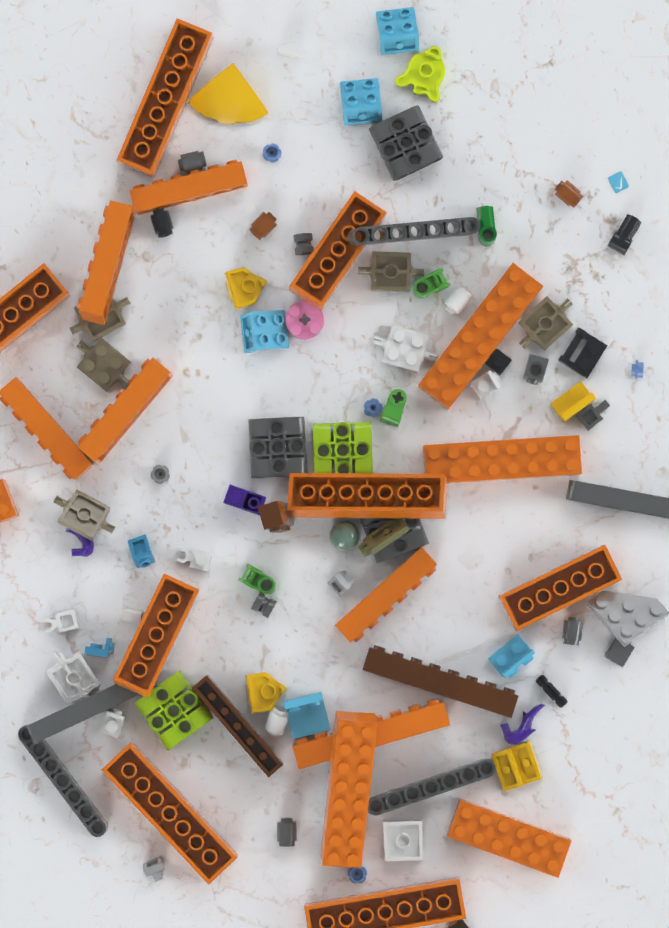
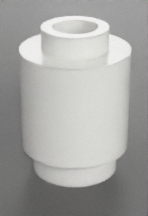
M460 287L458 290L455 289L444 302L446 305L444 309L452 316L454 314L459 315L470 303L471 294L463 287Z
M273 707L265 726L268 735L273 737L283 735L289 718L287 710L281 707Z

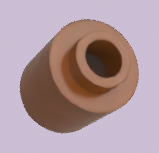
M568 180L565 183L561 181L555 188L557 191L555 195L567 206H572L573 208L584 197L580 194L581 191Z
M262 212L251 224L252 227L249 231L258 240H261L277 226L275 223L277 219L270 212L267 214Z

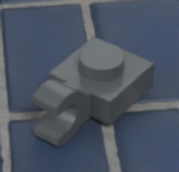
M606 400L596 408L590 404L576 417L586 430L589 431L603 419L600 414L610 405Z

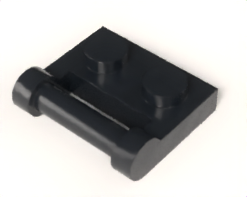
M578 327L575 331V337L558 361L587 379L608 345ZM583 338L587 340V343L573 363L569 359Z

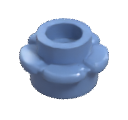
M273 143L266 145L263 149L264 159L272 163L278 161V158L282 155L279 146Z
M636 360V364H632L631 375L635 376V379L643 378L644 363Z
M372 398L364 403V413L373 418L378 417L380 412H382L383 406L379 403V400Z
M365 867L349 868L348 876L352 883H362L365 881V876L367 875Z

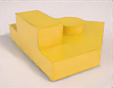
M244 267L224 273L227 281V291L235 310L254 305L267 280L258 277Z
M266 672L245 675L247 701L250 704L251 714L271 711L287 688Z

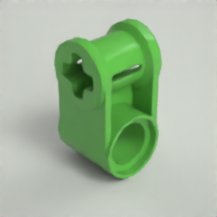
M443 268L435 270L417 280L412 289L414 296L423 299L451 286L450 283H447L442 273L444 271ZM420 284L425 285L427 292L419 293L417 286Z
M395 389L390 393L380 422L395 427L399 426L407 399L406 393L403 390ZM401 393L400 397L403 400L395 403V399L392 396Z
M247 563V569L238 581L261 593H273L276 590L275 580ZM265 580L272 582V588L269 591H265L262 588V583Z

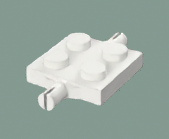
M392 325L390 334L386 339L375 336L373 344L383 346L382 363L415 373L419 372L420 365L424 359L436 362L438 356L427 352L429 335Z
M60 648L57 649V652L56 650L53 651L58 663L47 670L46 673L65 703L69 704L74 700L81 698L83 700L89 697L91 690L99 686L100 682L82 653L79 651L65 658Z

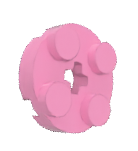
M299 301L289 308L286 314V326L289 332L296 338L301 340L312 339L322 330L324 315L322 310L319 311L308 302ZM303 315H306L307 318L311 319L309 322H307V325H303V322H299V319H301Z

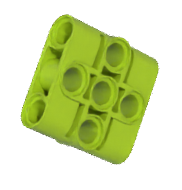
M371 422L313 424L314 473H332V460L335 463V473H339L338 468L341 465L348 466V473H352V460H355V473L373 474ZM351 425H354V441H351ZM330 426H333L334 442H331ZM340 426H344L348 429V433L343 437L339 436L337 429ZM365 445L368 448L367 454L359 455L357 447ZM321 446L328 447L329 453L327 456L323 457L318 454V449ZM346 446L349 450L348 454L345 456L339 455L337 452L338 447Z
M178 671L153 689L149 699L143 696L134 703L168 751L214 718L181 671ZM186 687H189L187 691H185L183 694L176 698V694L181 692ZM160 689L167 691L168 697L166 700L158 698V691ZM187 694H192L195 697L194 704L189 705L185 702ZM199 703L201 704L200 707H198L196 710H194V711L191 712L190 714L187 713L189 710H191L193 707H195V706L198 705ZM175 705L179 708L177 716H172L169 713L170 706ZM158 707L161 708V710L156 712L151 717H147V715L156 710ZM155 717L163 719L162 727H156L153 724ZM187 721L190 723L191 728L188 732L181 730V722ZM168 725H173L171 728L166 730L161 735L159 734V732L166 728Z

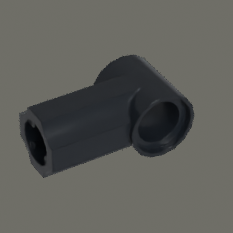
M627 214L607 246L625 255L632 243L633 236L642 222L633 215Z

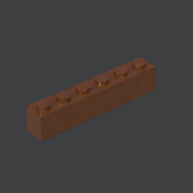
M274 501L257 506L264 530H269L270 533H282L291 530L290 526H293L294 523L287 511L286 502Z
M206 675L192 687L268 778L284 765L283 761L209 675Z

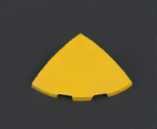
M234 63L220 72L188 101L204 117H209L223 124L250 123L269 113Z

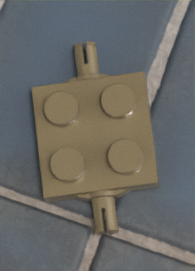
M373 251L370 267H358V275H370L371 291L410 292L412 276L424 277V269H413L411 253Z
M548 296L545 297L518 322L527 334L519 344L522 345L527 341L522 346L525 349L533 341L545 351L573 325L565 314V311L573 305L572 302L568 303L570 300L567 298L559 306L553 303Z
M127 297L118 302L112 298L105 325L82 320L79 309L76 306L74 310L78 315L79 323L69 329L73 335L84 330L89 335L91 341L94 342L100 339V337H104L126 325L121 309L131 303Z
M102 337L90 348L82 341L79 342L76 347L85 353L83 360L77 366L80 371L106 392L117 382H120L126 388L129 386V380L123 375L125 369L131 363L130 360Z
M76 490L68 501L56 496L53 502L63 507L58 523L91 541L101 528L111 534L115 529V526L106 522V517L111 507L79 490Z

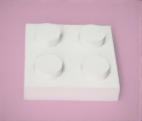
M422 820L383 821L384 862L424 860Z

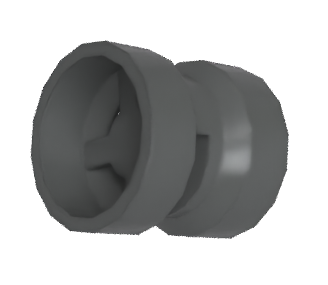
M312 233L293 235L294 242L296 243L295 255H309L314 251V247L311 245L313 240Z
M260 592L251 609L260 611L263 616L268 618L277 601L266 598Z

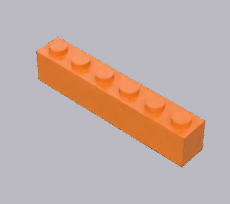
M242 161L226 162L227 165L221 167L219 165H212L208 167V170L202 172L200 170H193L186 176L181 174L170 177L171 180L163 181V179L155 180L152 182V185L144 186V184L136 185L133 187V190H129L134 211L138 216L160 208H168L248 187Z
M17 377L0 390V401L6 407L8 405L11 406L14 410L12 412L14 417L18 421L23 420L26 426L24 428L31 436L35 434L38 437L37 443L44 451L48 449L52 453L50 458L57 465L60 463L65 468L63 473L69 479L78 480L94 466Z
M421 547L335 626L350 643L353 640L358 642L364 636L362 632L367 627L371 630L379 623L378 617L382 614L384 616L389 614L393 610L391 606L396 601L400 604L407 597L406 592L412 588L414 591L422 584L420 579L425 575L427 577L431 576L436 571L435 566L437 563Z

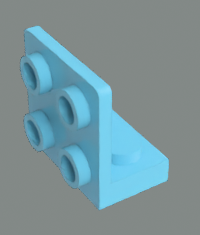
M414 7L376 12L381 55L419 51V35Z
M378 78L340 82L344 126L382 121Z
M284 310L251 311L240 315L244 353L289 348Z
M517 634L492 654L488 660L502 677L506 678L508 676L511 678L519 671L517 668L521 664L526 666L534 659L532 655L535 652Z
M321 692L283 701L284 709L288 711V722L293 739L330 730Z

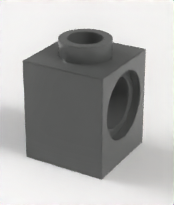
M533 354L529 355L523 378L527 379V383L537 385L538 382H543L549 359ZM533 365L540 368V374L537 376L530 372V367Z
M615 637L604 657L623 667L635 647L631 643L623 647Z

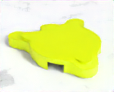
M432 46L422 53L415 54L408 63L406 72L395 79L396 86L402 88L413 85L414 95H427L431 102H438L440 100L439 86L445 76V66L442 61L440 48Z

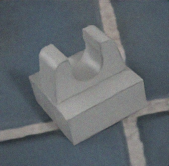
M345 570L338 572L327 582L339 597L350 589L354 582L353 578L347 581L344 577L347 573Z
M161 856L143 863V871L146 877L152 875L155 882L163 879L161 871L164 870V861Z

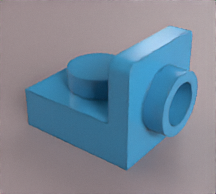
M146 534L128 540L131 555L137 568H145L155 563Z
M107 638L105 649H102L101 644L91 643L90 647L85 646L84 654L109 658L110 654L114 652L115 643L112 642V638Z

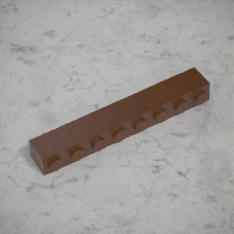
M374 645V648L369 647L362 669L364 671L512 718L518 700V695L514 694L515 690L504 687L501 690L496 688L497 684L488 681L482 684L477 682L478 678L470 675L463 678L459 676L460 672L451 669L445 672L440 670L441 666L433 663L426 666L422 664L423 660L414 657L408 660L403 658L404 654L395 651L389 654L385 652V648Z

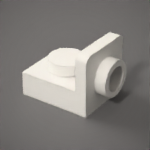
M489 370L469 384L480 400L498 389L501 380L496 372L492 373Z
M112 708L111 711L106 710L100 733L118 739L126 718L125 715H122L123 711Z

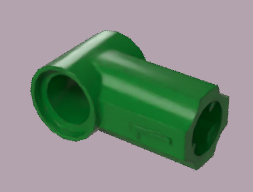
M481 206L476 208L477 219L480 222L478 239L481 245L491 246L494 244L497 236L493 206ZM485 232H489L492 234L493 238L490 240H486L483 238L482 234Z

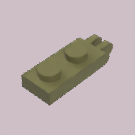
M393 518L365 537L363 543L358 546V549L365 557L369 554H376L408 532L409 528L401 518Z

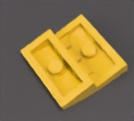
M530 741L491 754L503 791L543 778Z

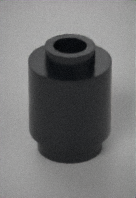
M164 208L154 210L150 218L155 234L158 235V238L172 235V229L174 228L169 211H164Z

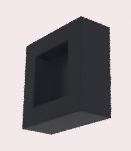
M496 349L485 365L500 376L512 359L499 349Z

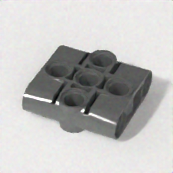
M419 105L413 106L369 128L380 156L384 160L393 181L402 179L443 158V154L432 134V129L429 127ZM395 122H400L403 128L395 130L392 125ZM420 131H426L429 134V137L426 139H421L418 136V133ZM408 139L411 141V146L403 147L401 141ZM387 147H391L394 150V153L390 156L385 155L383 152ZM412 156H416L420 162L413 165L409 162V159Z
M304 417L248 420L251 478L289 476L290 473H307ZM274 423L282 425L280 433L272 432L271 427ZM303 435V437L286 438V436ZM253 437H268V439L252 440ZM295 441H299L303 444V448L296 452L292 449V444ZM276 442L283 444V450L279 453L274 452L272 449L273 444ZM255 444H263L264 450L262 453L257 454L253 451ZM304 455V457L287 458V456ZM269 457V459L253 460V458ZM278 461L284 464V469L281 472H276L273 469V465Z
M360 518L367 537L370 529H378L393 518ZM381 519V522L365 526V524ZM402 519L409 530L420 526V529L398 538L405 542L403 550H397L394 547L395 541H393L376 554H373L376 563L429 544L421 520L416 519L414 525H409L405 519Z

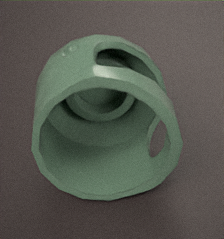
M341 521L332 527L330 540L336 548L347 550L358 544L360 532L354 523Z

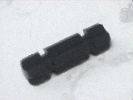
M540 675L536 679V683L543 687L545 693L552 700H555V703L560 708L567 704V699L560 695L561 693L551 682H548L544 675Z

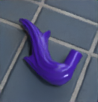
M70 529L65 531L77 536L82 544L81 548L72 549V556L87 557L92 554L94 550L93 540L91 541Z
M545 705L535 706L528 713L523 711L522 723L513 732L510 731L508 723L502 724L501 729L505 741L508 744H518L535 732L536 729H531L532 721Z

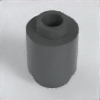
M197 150L180 155L181 159H178L180 171L184 170L185 174L193 170H202L203 167L207 166L203 151L198 152Z
M568 617V621L564 620L563 644L579 646L583 630V623L580 622V618Z
M281 818V821L277 822V841H279V846H295V841H297V824L293 821V818Z

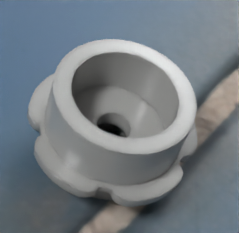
M156 465L153 471H151V478L156 483L162 484L164 481H168L170 477L169 469L166 466Z

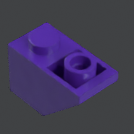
M229 485L223 503L260 516L257 506L264 505L267 497Z

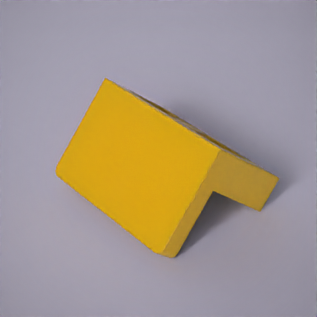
M579 382L550 405L564 423L595 400L596 397L587 390L582 382Z

